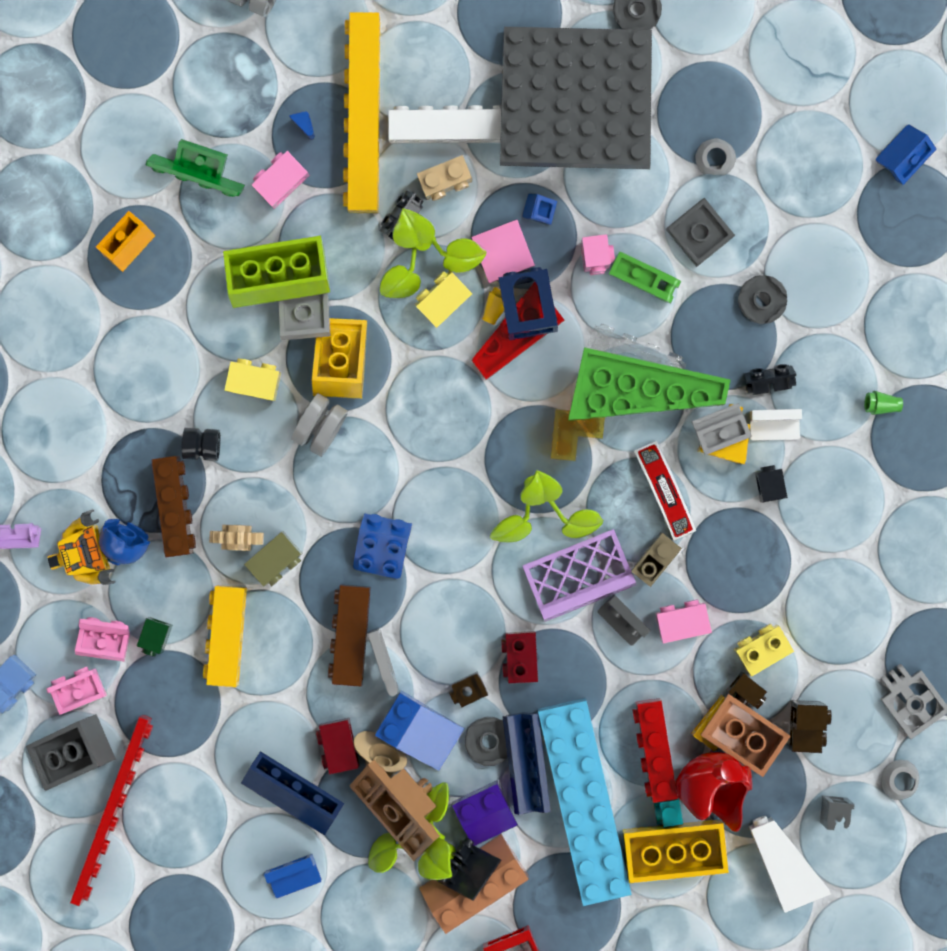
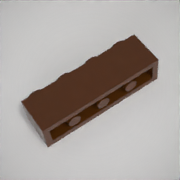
M341 584L340 590L335 589L334 604H338V614H333L332 629H336V639H331L330 653L334 654V663H329L328 678H332V684L358 687L363 685L371 587Z

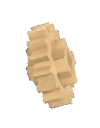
M222 525V531H210L209 543H221L222 550L251 551V545L263 544L264 533L251 532L252 526Z

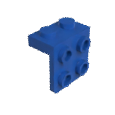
M364 513L359 529L353 568L358 571L390 578H400L412 523H407L400 519L384 518L377 514L370 515Z

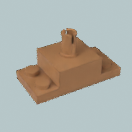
M373 760L350 784V787L411 859L415 861L440 836L434 826L425 819L436 807L426 795L432 791V785L429 783L423 788V785L428 780L422 778L416 783L405 769H402L390 778L386 774L385 769Z

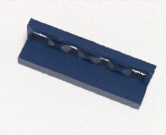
M521 712L502 716L514 813L522 815L531 812H551L538 713Z

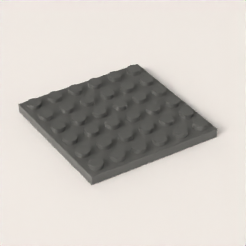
M504 27L500 166L650 170L652 30Z

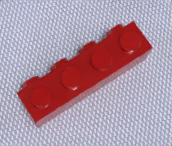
M656 698L635 702L636 709H632L634 723H639L640 733H636L638 748H643L644 757L640 758L642 772H647L648 782H644L646 796L651 797L653 803L678 799L662 700Z

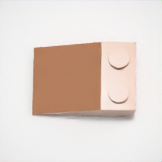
M730 694L726 696L701 733V736L733 756L745 766H749L751 770L764 777L791 737L787 732Z

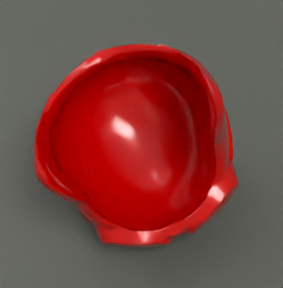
M721 752L704 753L695 757L682 769L676 779L675 786L678 798L698 820H705L711 813H714L732 831L738 832L742 826L743 802L747 792L752 790L750 767L742 765L733 756Z

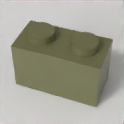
M283 531L244 565L263 587L267 584H270L272 587L283 578L280 574L287 567L289 570H292L301 562L299 557L303 553Z

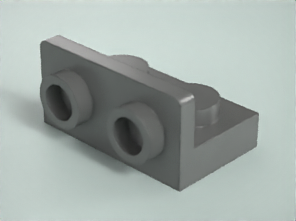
M614 594L598 610V614L631 646L651 631Z

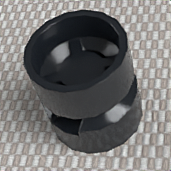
M185 427L182 437V458L197 460L202 456L207 461H218L221 445L220 430L205 429L202 433L199 428Z

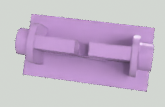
M33 523L15 524L14 529H11L10 525H0V549L39 548L41 528Z

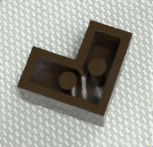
M791 700V737L789 738V749L792 752L822 753V747H826L827 733L823 731H827V725H831L832 720L831 710H828L826 704L821 701Z

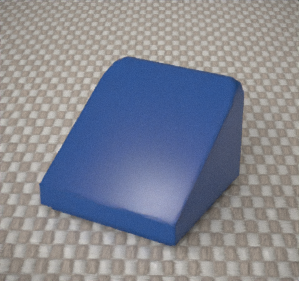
M307 111L289 115L290 119L310 140L314 139L312 122Z
M528 194L522 217L551 225L557 201L539 194Z

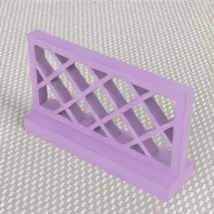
M614 529L523 565L545 622L636 586V581ZM612 537L615 546L611 554L598 549L601 540ZM597 542L595 548L592 547V546H589V545L594 544V543ZM585 547L593 551L588 564L575 559L579 549ZM616 550L620 558L614 556ZM571 552H574L572 557L566 555V554H569V553H571ZM596 552L609 557L605 570L591 565ZM562 556L570 560L565 573L552 568L556 558ZM612 559L623 564L626 572L613 575L607 572ZM551 561L549 566L544 564L546 562ZM573 561L586 566L582 579L568 574ZM541 566L548 570L543 581L540 582L532 578L529 569ZM589 568L602 573L599 583L592 585L584 581ZM550 571L564 576L558 589L545 584ZM605 575L612 577L607 580H604ZM566 578L580 583L576 592L569 594L561 590ZM535 583L541 585L539 591L537 590ZM583 584L588 586L587 588L580 590ZM543 587L556 591L554 600L543 605L540 598ZM559 594L565 595L564 597L558 599Z

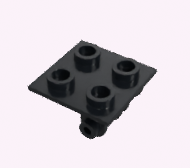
M465 838L464 841H460L456 853H451L453 857L450 860L452 877L437 880V882L474 901L502 860L474 846L473 841Z

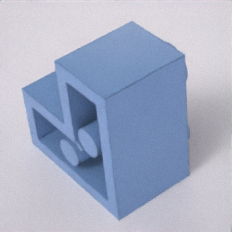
M16 655L10 656L0 667V713L2 714L5 711L8 712L18 702L15 698L21 691L26 693L33 686L34 682L32 679L36 676Z

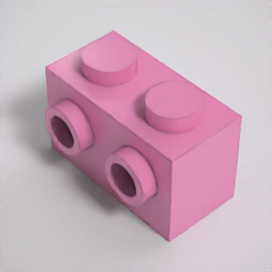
M288 151L284 154L282 152L277 154L271 161L273 165L266 171L262 169L253 178L255 182L252 186L273 209L281 204L310 176Z
M607 234L582 237L580 244L584 272L590 271V275L605 274L606 269H609L611 263L615 260L613 245H608Z
M696 599L684 602L685 607L675 609L674 605L660 607V612L655 613L661 642L664 644L712 633L706 604L699 603V600Z

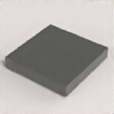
M705 198L665 229L696 267L735 237V234Z

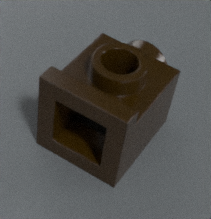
M478 671L452 683L451 687L453 690L449 691L454 704L459 703L461 708L488 696V691ZM470 687L472 694L469 696L464 695L462 692L463 688Z
M742 671L726 689L731 695L737 692L738 694L735 697L746 706L750 703L756 709H759L767 699L764 696L767 691Z

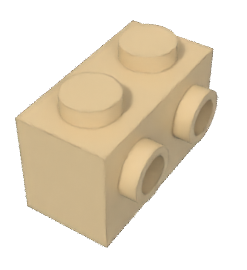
M463 155L417 173L426 200L431 198L433 201L446 196V192L453 189L456 192L469 187L468 183L472 182V177Z

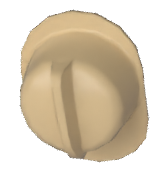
M363 731L358 733L354 738V747L358 754L365 759L366 766L375 760L379 766L385 769L386 774L390 778L395 776L396 772L405 768L407 758L403 752L376 737L375 732Z

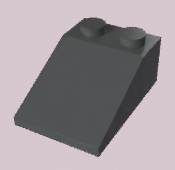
M97 714L77 721L26 746L45 791L116 760Z

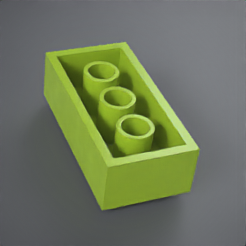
M321 235L223 251L228 296L233 308L331 293L325 249Z

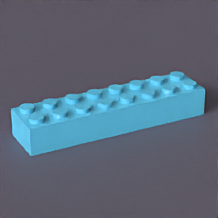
M583 698L538 709V714L583 906L630 896L632 894L587 700Z

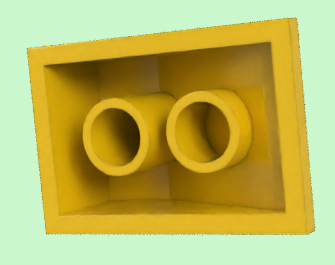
M330 318L331 336L316 337L312 372L313 396L319 393L325 397L362 399L367 320Z

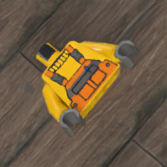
M93 509L86 511L62 533V540L57 542L60 552L47 556L51 570L64 567L67 576L73 575L76 581L90 585L114 584L116 581L109 579V573L114 572V569H110L107 557L99 547L100 532L98 526L94 525L99 522V519L94 521L91 519V513L94 512Z

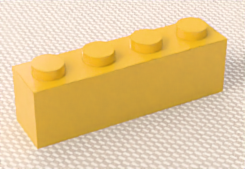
M216 585L215 590L210 591L209 604L213 605V614L208 615L207 629L211 630V637L206 640L205 654H209L208 664H204L203 679H207L206 685L239 686L247 587Z

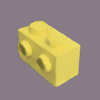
M451 271L440 273L434 279L436 284L430 290L425 288L416 297L418 301L415 303V306L436 328L472 295L469 289Z
M240 358L237 359V363L230 361L224 391L276 401L281 372L276 371V366L262 363L261 367L251 366L252 361Z
M770 623L759 629L760 634L751 639L748 636L737 642L739 647L734 650L751 677L794 652L779 625L772 626Z

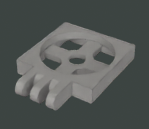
M378 628L370 631L368 636L387 692L390 696H395L399 688L381 629Z
M899 664L896 667L902 674L900 677H898L893 669L889 672L894 680L893 682H890L885 675L881 677V680L890 691L881 698V701L908 738L913 739L947 714V704L922 670L910 676L903 665ZM912 683H919L927 686L928 690L919 696L915 695L909 686ZM901 693L906 699V706L897 712L894 709V700L896 695ZM935 698L936 709L931 717L926 711V704ZM914 700L920 702V708L917 710L911 707V703ZM913 714L917 715L923 724L911 726L905 724L903 720Z

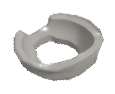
M714 138L703 142L698 147L695 159L702 173L726 175L735 165L736 154L729 143L719 138ZM713 148H720L726 154V161L721 169L718 170L711 169L707 161V154Z
M908 760L891 762L882 773V789L894 800H903L911 797L916 792L919 784V773L915 765ZM907 772L914 778V786L911 790L900 791L895 787L894 779L897 774Z

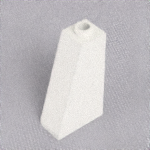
M762 816L753 820V824L749 826V829L778 901L785 913L831 895L827 886L772 817Z

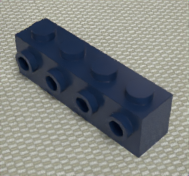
M261 751L241 782L242 785L324 836L344 805L342 801Z

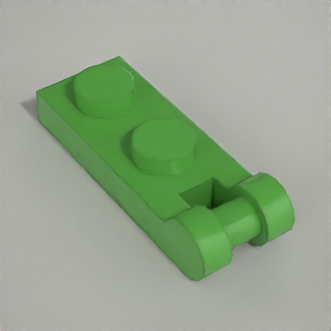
M620 251L609 272V275L671 304L674 298L672 295L675 288H679L681 284L679 279ZM660 280L667 283L664 291L657 288Z

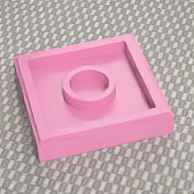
M518 220L471 237L473 241L487 252L481 264L489 284L498 281V277H503V274L507 272L519 273L535 266Z

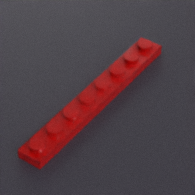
M141 715L138 719L72 896L71 904L80 906L84 900L88 901L92 894L93 887L90 886L92 878L98 877L102 866L98 862L101 854L105 855L110 845V841L107 840L110 831H115L119 818L116 817L119 808L123 809L128 795L124 794L127 785H132L136 775V771H133L136 762L140 763L145 751L142 748L144 739H149L153 730V725L150 724L151 717Z

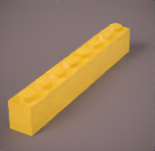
M349 12V20H345V35H349V44H345V59H349V69L344 70V82L349 84V93H344V108H349V118H344V133H348V143H344V158H348V167L343 169V180L348 182V192H343V207H348L349 213H379L380 14L379 12Z

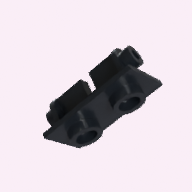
M406 191L397 198L395 202L396 207L392 213L387 214L381 222L382 227L379 231L386 235L389 234L388 237L393 241V229L399 219L402 208L418 214L423 208L422 204L424 201L417 196L415 197L416 194Z
M779 364L772 369L755 368L748 373H743L747 382V394L769 393V384L773 383L774 391L792 389V386H796L795 376L797 374L792 365Z

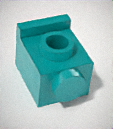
M679 798L653 803L657 824H662L663 827L683 824Z

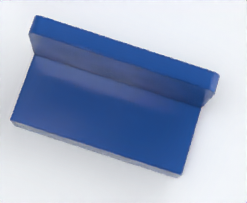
M908 124L879 154L876 161L887 168L897 182L904 185L937 149L927 134Z
M313 854L271 868L264 873L266 882L271 884L276 898L322 881Z

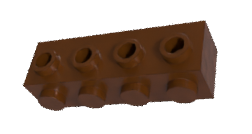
M180 456L151 459L165 558L194 554L193 549L196 548L195 535L191 534L190 524L193 523L191 510L187 509L186 500L189 499L188 486L184 485L183 475H186L184 460L181 461Z

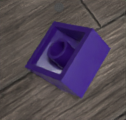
M497 780L452 801V807L468 838L474 842V846L518 826Z

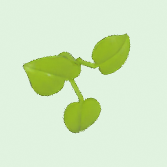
M402 208L399 219L393 229V239L397 245L403 248H412L410 267L408 270L401 265L390 268L381 279L380 293L388 298H406L418 291L421 280L418 274L412 273L415 269L417 249L425 251L433 244L440 255L445 257L443 260L444 268L456 273L466 272L478 266L485 258L487 252L475 241L466 238L452 241L447 246L446 251H444L434 237L435 228L433 224L422 215Z
M536 470L533 476L528 477L524 481L525 487L520 494L521 501L526 504L524 517L512 515L505 518L492 530L489 537L499 542H517L524 539L532 530L531 523L527 522L530 517V505H541L545 502L550 503L556 514L565 524L561 529L562 533L570 538H581L590 535L603 524L604 520L598 512L588 509L573 513L569 519L565 518L554 502L562 494L561 485L551 476Z
M446 782L436 785L430 793L426 794L436 805L425 818L433 826V822L441 821L447 811L449 787ZM434 826L440 836L425 850L419 859L418 872L422 877L430 880L447 879L452 877L450 860L453 857L451 853L456 852L452 844L444 840L445 836ZM385 833L378 837L370 849L368 865L376 873H384L390 870L397 859L396 849H403L399 843L396 844V840L390 833Z

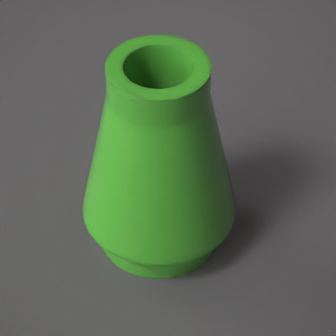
M874 390L872 393L868 392L866 394L864 408L871 415L901 412L903 399Z

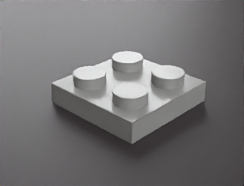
M328 293L279 301L281 340L331 336Z

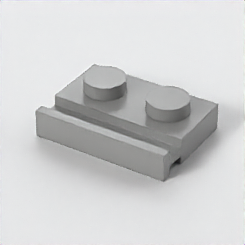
M739 403L692 421L704 455L752 437Z

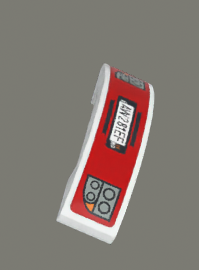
M657 441L634 450L673 541L695 532L696 529L687 506Z

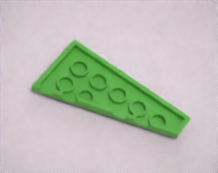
M584 347L568 421L725 405L730 379Z

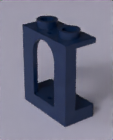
M535 267L528 269L525 273L507 272L503 274V277H498L509 341L558 332V323L547 269ZM536 282L544 318L519 322L513 291L514 285Z

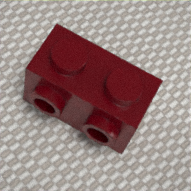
M506 632V638H501L502 653H507V663H502L503 678H508V684L538 682L536 632Z

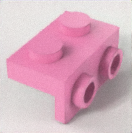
M93 617L79 619L80 629L75 647V655L125 661L130 637L128 625L120 621H111V623L101 622Z
M84 667L75 671V677L66 680L65 676L51 681L52 686L46 688L48 693H51L59 715L107 696L96 668L89 671L88 667Z

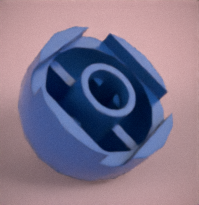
M108 519L105 521L99 536V547L107 557V560L114 565L132 564L142 558L150 544V541L147 542L148 534L132 523L128 522L125 526L119 524V519Z

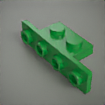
M183 139L178 143L175 160L152 154L146 160V166L151 167L155 172L169 173L175 175L179 180L196 182L205 189L214 188L220 190L222 194L229 197L239 196L245 187L242 183L222 177L228 154Z

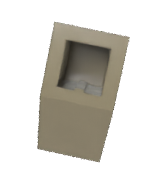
M660 532L631 572L651 587L682 548Z

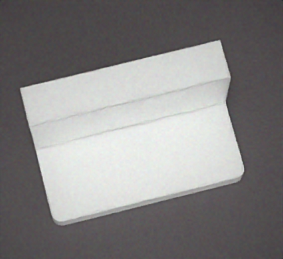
M802 409L749 411L750 433L752 435L750 440H797L800 438Z

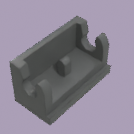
M822 795L820 823L827 830H834L836 820L841 822L844 817L845 822L843 824L844 828L847 829L851 822V812L855 804L846 797Z

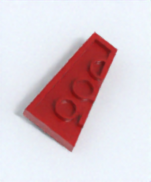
M536 282L531 285L516 304L519 322L544 318ZM555 308L557 323L559 326L565 320L558 312V310ZM505 318L471 361L487 380L547 334L509 341Z

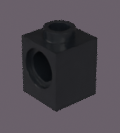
M775 465L761 467V472L755 473L760 503L788 498L782 469H775Z

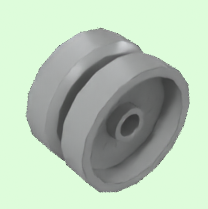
M317 393L301 415L291 440L303 446L314 435L310 451L322 457L340 430L348 410L337 404L325 415L330 405L329 399Z

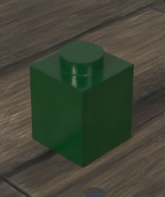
M152 617L146 618L137 647L142 648V653L155 657L156 653L162 654L173 625Z

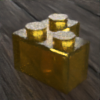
M555 409L550 459L576 461L578 437L603 439L605 417L568 421L570 410Z

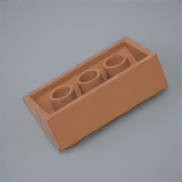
M502 834L480 847V849L502 861L474 901L437 882V880H430L419 887L431 913L445 934L529 880L528 873Z

